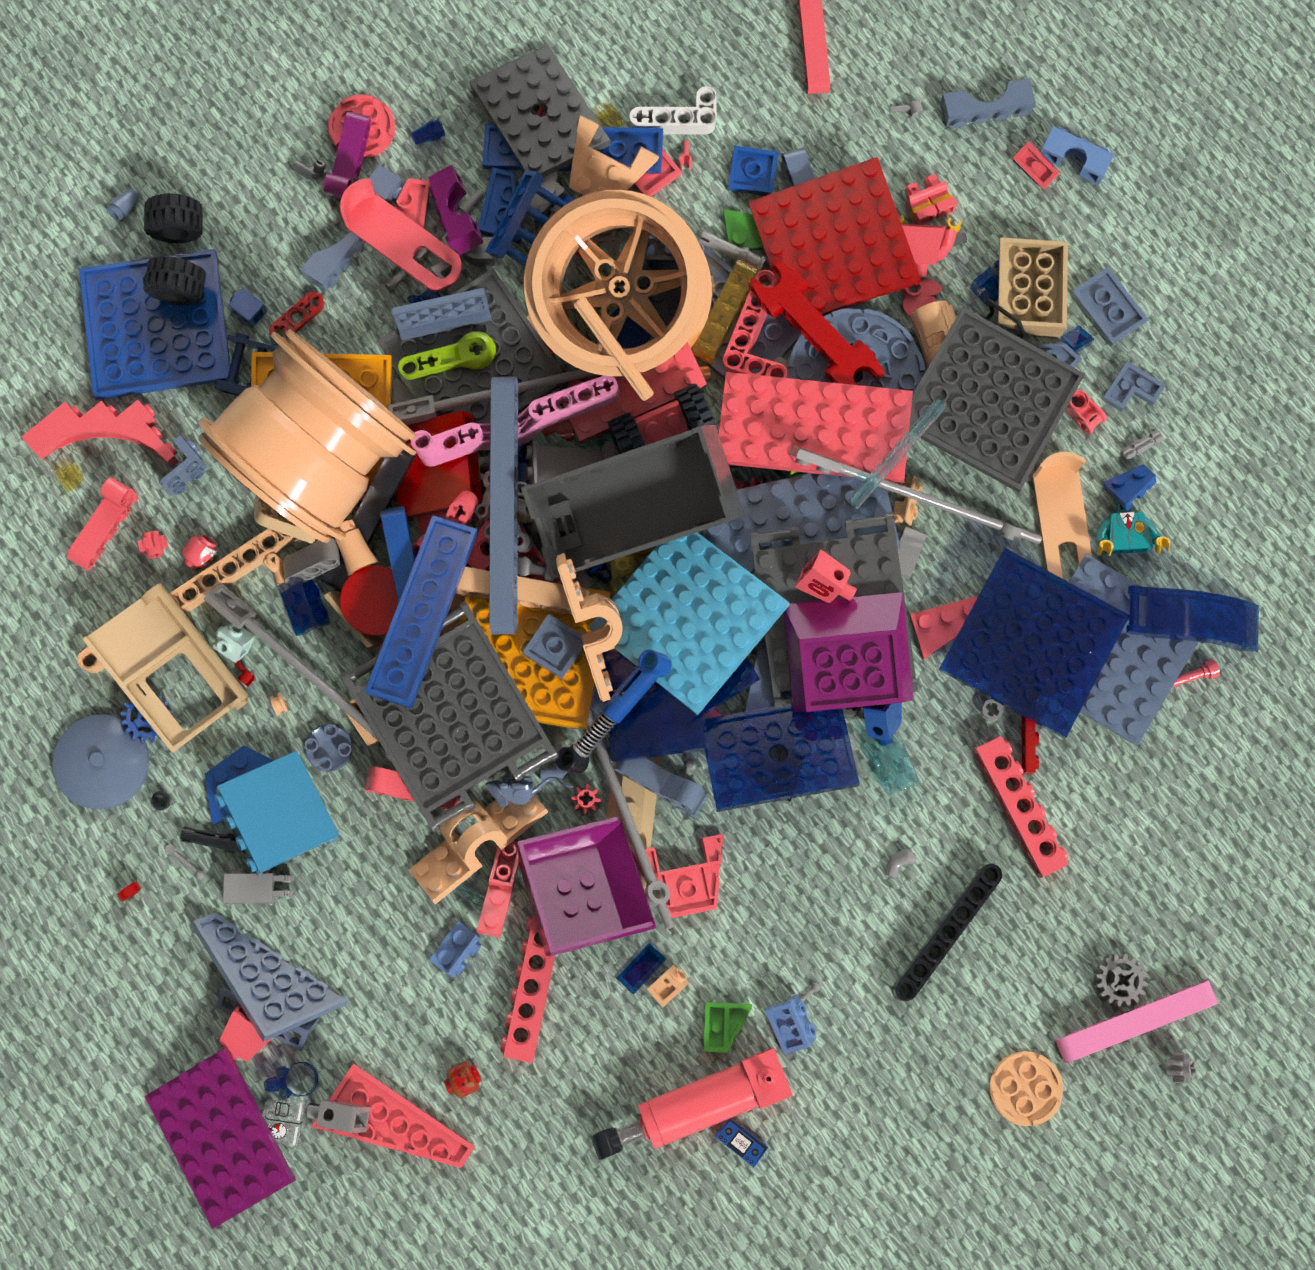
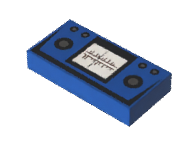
M732 1118L726 1120L715 1135L718 1140L753 1168L768 1149L765 1144Z

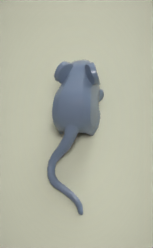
M503 776V781L496 780L486 783L489 792L502 808L507 807L508 802L516 805L527 804L533 795L550 781H559L568 788H573V785L565 783L560 777H548L534 788L532 779L529 776H523V779L518 782L515 778L511 779L510 776Z

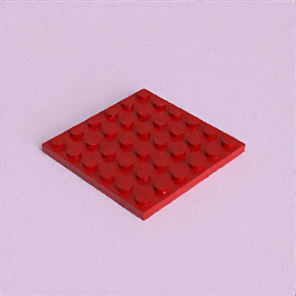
M878 157L749 202L769 265L777 257L786 265L795 269L809 287L803 295L822 316L921 283L918 269ZM770 266L772 273L775 275L776 285H778L779 278Z

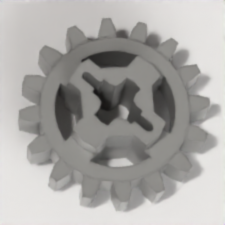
M1117 954L1112 955V961L1109 958L1103 959L1105 966H1097L1101 973L1094 975V978L1099 979L1100 982L1095 984V988L1102 989L1099 996H1107L1106 1003L1109 1004L1115 1000V1006L1121 1007L1123 1001L1125 1007L1131 1006L1130 1000L1134 1003L1139 1002L1137 995L1145 996L1146 993L1142 990V987L1148 986L1149 983L1144 982L1143 978L1147 977L1148 973H1141L1140 970L1144 967L1143 964L1135 965L1137 958L1132 957L1128 961L1127 954H1122L1120 959ZM1116 964L1126 965L1129 969L1122 970ZM1107 973L1110 975L1108 984L1106 983ZM1128 975L1123 981L1124 984L1116 985L1120 980L1119 976ZM1136 977V986L1134 987V978ZM1119 990L1122 991L1123 994H1125L1126 996L1119 997L1113 994V992Z

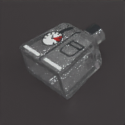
M308 1099L266 1100L264 1110L260 1109L276 1142L293 1148L301 1147L309 1104Z

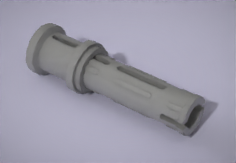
M706 230L703 231L699 239L703 245L736 260L739 266L744 265L754 270L755 274L760 272L767 257L749 251L748 247L740 248Z

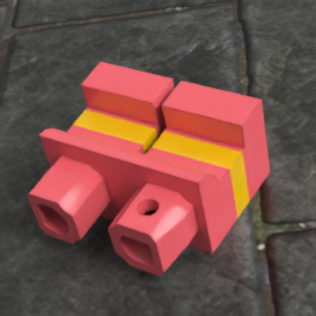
M936 174L924 179L926 189L922 191L917 182L906 186L905 193L908 199L906 205L915 224L924 225L935 220V217L938 219L955 212L958 203L955 197H951L947 190L946 181L940 182Z

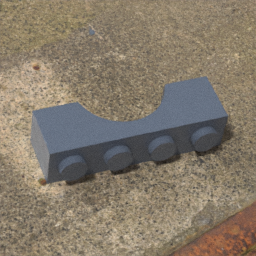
M1030 78L1008 82L1003 96L993 102L977 101L966 90L943 93L940 102L946 127L953 126V128H960L970 122L982 124L987 119L992 118L1000 121L1008 118L1009 115L1015 114L1023 117L1032 112L1036 103Z

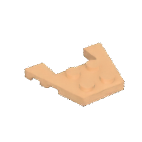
M580 115L569 188L582 195L605 190L627 191L658 161L659 155L640 147L631 166L628 167L589 147L599 124Z

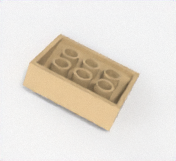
M1000 238L998 305L1022 322L1025 333L1037 336L1061 337L1067 328L1068 242ZM998 311L997 325L1020 331L1014 321Z

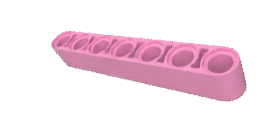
M1209 980L1200 982L1199 985L1179 990L1176 994H1169L1156 999L1153 1003H1146L1136 1007L1130 1012H1123L1113 1016L1112 1019L1107 1021L1103 1020L1090 1025L1089 1028L1084 1030L1080 1029L1067 1034L1068 1036L1057 1038L1055 1041L1064 1063H1068L1218 1004Z

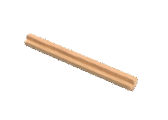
M585 297L577 300L574 303V307L608 354L615 356L621 365L618 368L639 397L646 401L653 396L654 392L627 357L625 351Z

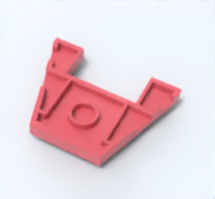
M723 834L700 839L705 863L663 872L659 870L655 847L645 849L657 881L664 882L670 890V898L666 905L671 918L717 909ZM633 851V857L644 875L637 854Z

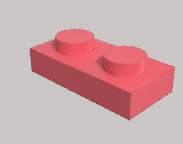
M1030 141L1013 157L1042 189H1046L1061 173Z

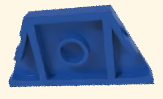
M243 745L205 773L213 825H217L227 816L224 808H219L214 798L217 786L275 760Z

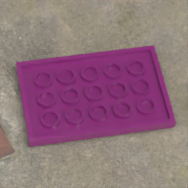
M228 1048L220 1050L144 1096L212 1229L296 1181Z

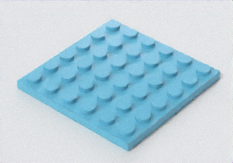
M694 533L657 545L612 598V601L619 610L623 627L621 638L614 646V649L636 667L638 666L641 653L645 650H654L669 656L672 663L669 674L658 678L655 682L698 715L790 604L699 533ZM596 617L590 624L589 629L591 631L600 629L606 624L607 620L602 617Z

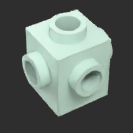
M230 622L225 627L220 626L214 635L216 640L213 648L236 663L249 652L255 636L243 627L240 629L236 628Z

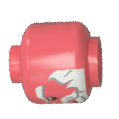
M204 534L192 536L182 550V555L186 559L184 563L194 570L197 567L206 569L217 555L215 547L217 544Z

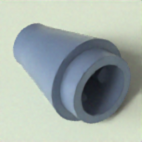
M129 188L108 202L109 206L106 210L112 218L121 221L127 218L140 197L136 191Z

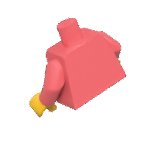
M901 215V224L920 277H927L928 264L936 265L952 249L957 232L961 227V220H959L957 226H952V218H949L946 230V226L906 224L904 216Z

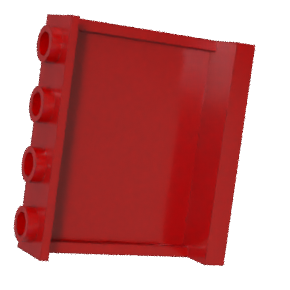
M458 411L406 426L414 433L424 430L430 433L431 436L468 423H474V415ZM450 442L446 448L454 447L456 442ZM478 451L432 467L423 464L418 454H416L396 492V507H405L407 519L410 522L413 521V517L448 510L451 503L463 491L474 493L478 499V505L482 504Z

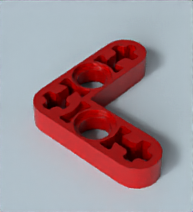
M318 292L306 294L270 326L269 334L276 333L275 330L277 328L280 330L285 328L284 334L288 329L297 333L324 309L325 302L322 295ZM310 299H319L317 301L319 304L317 307L312 305L310 308H308L310 306ZM304 305L305 308H308L310 314L307 315L301 306ZM294 313L303 314V320L300 323H293L291 321V316Z

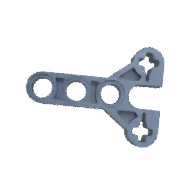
M625 748L613 768L618 773L663 798L693 819L696 818L707 800L706 795H704V789L696 783L665 770L628 748Z

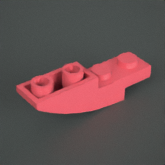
M518 841L511 842L503 850L499 847L497 848L489 878V886L477 927V933L501 938L519 868Z

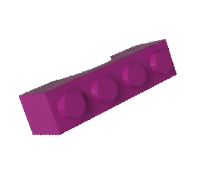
M450 165L429 176L428 179L431 187L428 189L433 199L436 200L434 207L442 218L439 222L443 230L447 232L445 240L451 249L455 248L461 255L484 243L479 227L468 213L456 214L457 206L467 192L462 178L454 167Z

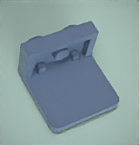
M181 435L174 439L173 442L187 459L159 481V484L170 496L174 494L179 495L187 488L186 484L192 479H200L207 468L200 459L204 455L190 439L185 441Z

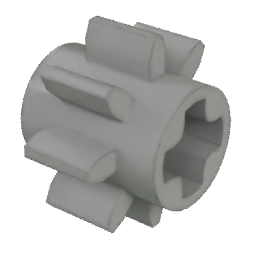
M1173 1053V1059L1167 1060L1166 1073L1168 1077H1173L1174 1083H1190L1189 1078L1196 1076V1063L1193 1059H1189V1054Z

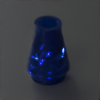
M431 119L417 130L411 132L415 144L418 145L420 143L442 140L441 137L446 136L440 119Z

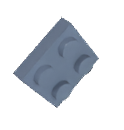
M548 614L523 650L522 655L563 680L584 649V643L580 633Z

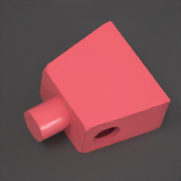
M239 1004L232 1012L219 1042L222 1046L228 1048L234 1061L239 1057L247 1062L271 1039L262 1041Z

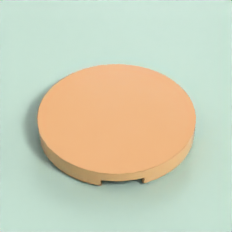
M1022 1051L1006 1056L996 1065L990 1078L989 1090L994 1107L1006 1120L1021 1126H1036L1048 1121L1059 1109L1063 1094V1082L1059 1071L1049 1059L1034 1052Z

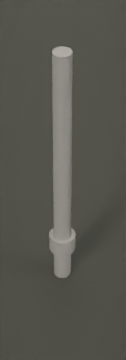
M477 190L467 201L464 200L458 206L456 214H470L474 210L473 207L484 197V194ZM441 227L433 236L441 241L447 235V232ZM425 248L420 249L415 253L413 260L420 263L429 251ZM400 269L385 285L392 291L408 274Z

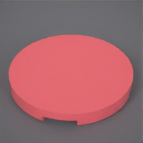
M354 95L342 100L328 120V132L333 145L338 149L344 120L349 111L371 117V128L363 159L382 153L390 145L395 134V121L390 108L370 95Z

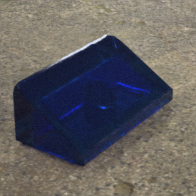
M648 943L616 979L634 995L667 959Z

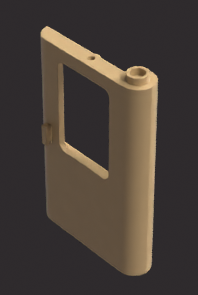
M161 583L151 588L141 599L83 638L86 645L172 753L231 709L235 708L238 711L248 703L246 700L249 696ZM178 654H184L221 701V705L188 730H184L146 683V678Z

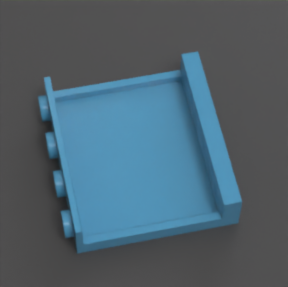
M297 751L217 786L216 794L214 795L219 808H224L227 814L225 821L230 830L234 828L238 836L235 838L236 843L241 851L245 850L248 857L246 859L247 866L251 872L255 871L257 877L261 876L262 872L324 843L330 844L339 837V833Z

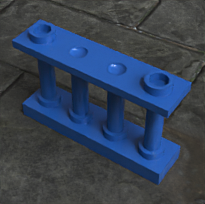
M525 170L485 252L493 257L502 259L507 255L521 265L526 266L527 257L510 247V244L515 234L533 244L536 236L522 228L520 224L525 214L542 225L549 219L531 206L534 195L538 194L554 206L557 205L561 208L577 198L563 195L560 199L541 186L544 176L535 171Z

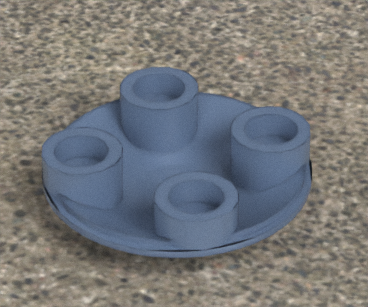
M325 724L315 728L308 735L304 743L305 754L311 765L327 772L342 768L349 761L353 750L349 734L343 728L334 724Z

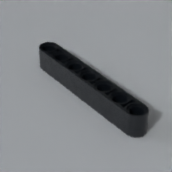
M403 449L398 457H385L352 519L367 545L370 544L381 523L380 511L386 510L390 506L416 454L413 456ZM339 549V566L325 572L321 582L341 592L346 580L351 575L347 573L345 562Z
M987 864L981 867L894 984L893 995L897 1000L907 1002L916 997L1000 883L1002 870L998 865ZM986 869L994 872L995 879L993 882L986 880L984 876ZM972 888H977L980 891L981 898L979 901L971 898L970 891ZM958 907H963L966 910L967 917L965 920L957 917L956 910ZM944 926L952 929L953 936L951 939L943 937L942 929ZM930 945L936 946L939 950V955L936 959L931 958L927 953ZM916 964L923 966L925 970L922 978L916 977L913 973V968ZM902 984H907L910 987V994L906 998L899 994V987Z

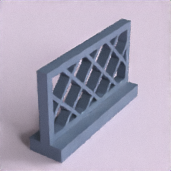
M484 288L391 308L401 340L492 321Z

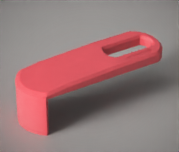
M370 178L356 181L344 191L340 202V210L345 225L351 232L430 291L445 290L458 280L462 269L459 254L375 194ZM425 248L449 265L452 271L446 278L439 279L413 260L415 253Z

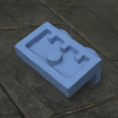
M457 921L429 961L452 978L455 974L460 976L467 966L464 961L469 955L474 956L482 946L479 943L482 938Z
M798 994L793 995L788 1001L766 1008L765 1012L784 1055L808 1048L815 1041L816 1029L810 1023L806 1014V1006L800 1000Z

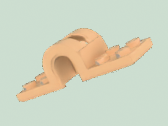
M565 553L557 555V568L575 623L594 617H602L607 620L602 628L581 634L600 700H603V702L610 700L609 692L613 691L608 671L602 670L606 668L602 653L614 649V646L621 638L623 627L619 610L616 604L604 595L595 593L583 597L579 581H573L576 578L572 559L567 560Z
M535 795L525 805H516L508 802L507 807L504 808L498 805L496 799L484 809L478 801H473L474 809L470 811L467 809L441 825L439 832L446 840L409 869L410 873L434 904H437L483 866L475 857V851L481 843L493 840L503 850L548 813L547 809ZM473 815L478 823L469 827L459 837L454 830L455 827L463 819Z

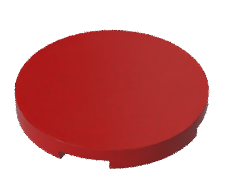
M379 565L361 568L346 580L340 595L342 613L348 624L360 633L368 636L387 635L399 604L392 569Z

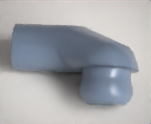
M555 764L553 768L540 769V780L548 777H560L563 779L568 771L560 770L557 764Z

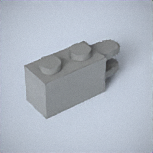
M232 869L231 874H224L223 903L276 904V897H293L294 891L291 890L276 891V882H294V876L275 875L270 873L269 869L257 877L256 873L246 874L245 869Z

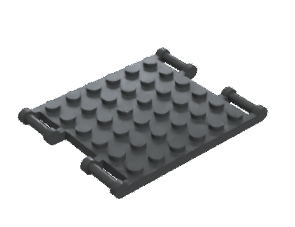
M887 512L883 516L856 520L846 518L847 538L800 544L797 526H791L787 530L760 534L750 532L756 577L787 600L789 604L821 600L794 587L804 566L820 550L850 570L851 574L847 583L857 588L853 597L903 592L913 692L918 691L892 512ZM886 525L887 532L854 536V529ZM792 539L793 546L760 550L759 543ZM838 595L835 599H840L843 597ZM784 612L765 634L776 712L783 711V708L793 707L792 697L781 699L780 692L791 690Z
M466 601L461 603L458 609L447 614L442 628L466 615L468 621L438 638L412 709L367 695L365 690L369 679L357 687L355 686L353 681L374 669L379 653L376 654L375 658L349 673L346 671L341 674L347 688L433 832L439 830V826L467 809L469 811L474 809L475 805L466 790L506 766L509 767L518 782L523 779L525 774L550 759L555 760L559 757ZM544 745L547 751L517 768L514 763L516 760ZM456 796H461L462 802L437 817H433L431 811Z

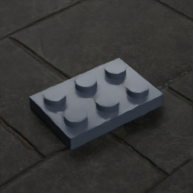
M1109 267L1070 293L1110 347L1146 324L1149 320Z

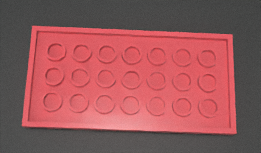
M726 372L719 437L728 465L850 477L834 471H830V474L816 470L817 465L809 463L808 467L796 463V458L789 454L792 445L889 481L904 483L913 391Z

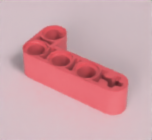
M113 477L108 478L103 484L100 494L104 499L67 553L68 560L86 571L91 570L104 551L106 542L115 535L118 530L117 526L121 520H125L131 511L130 507L134 501H138V495L133 489Z
M470 491L461 492L449 506L445 519L470 527L478 506L476 495ZM425 534L421 535L413 544L415 558Z
M369 767L363 791L415 802L397 771L380 767ZM456 796L438 808L446 810L452 808L460 802L461 796Z

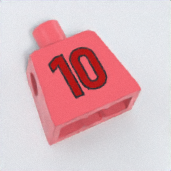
M822 550L804 566L794 586L827 603H831L838 595L850 601L857 588L847 583L851 574L850 570Z

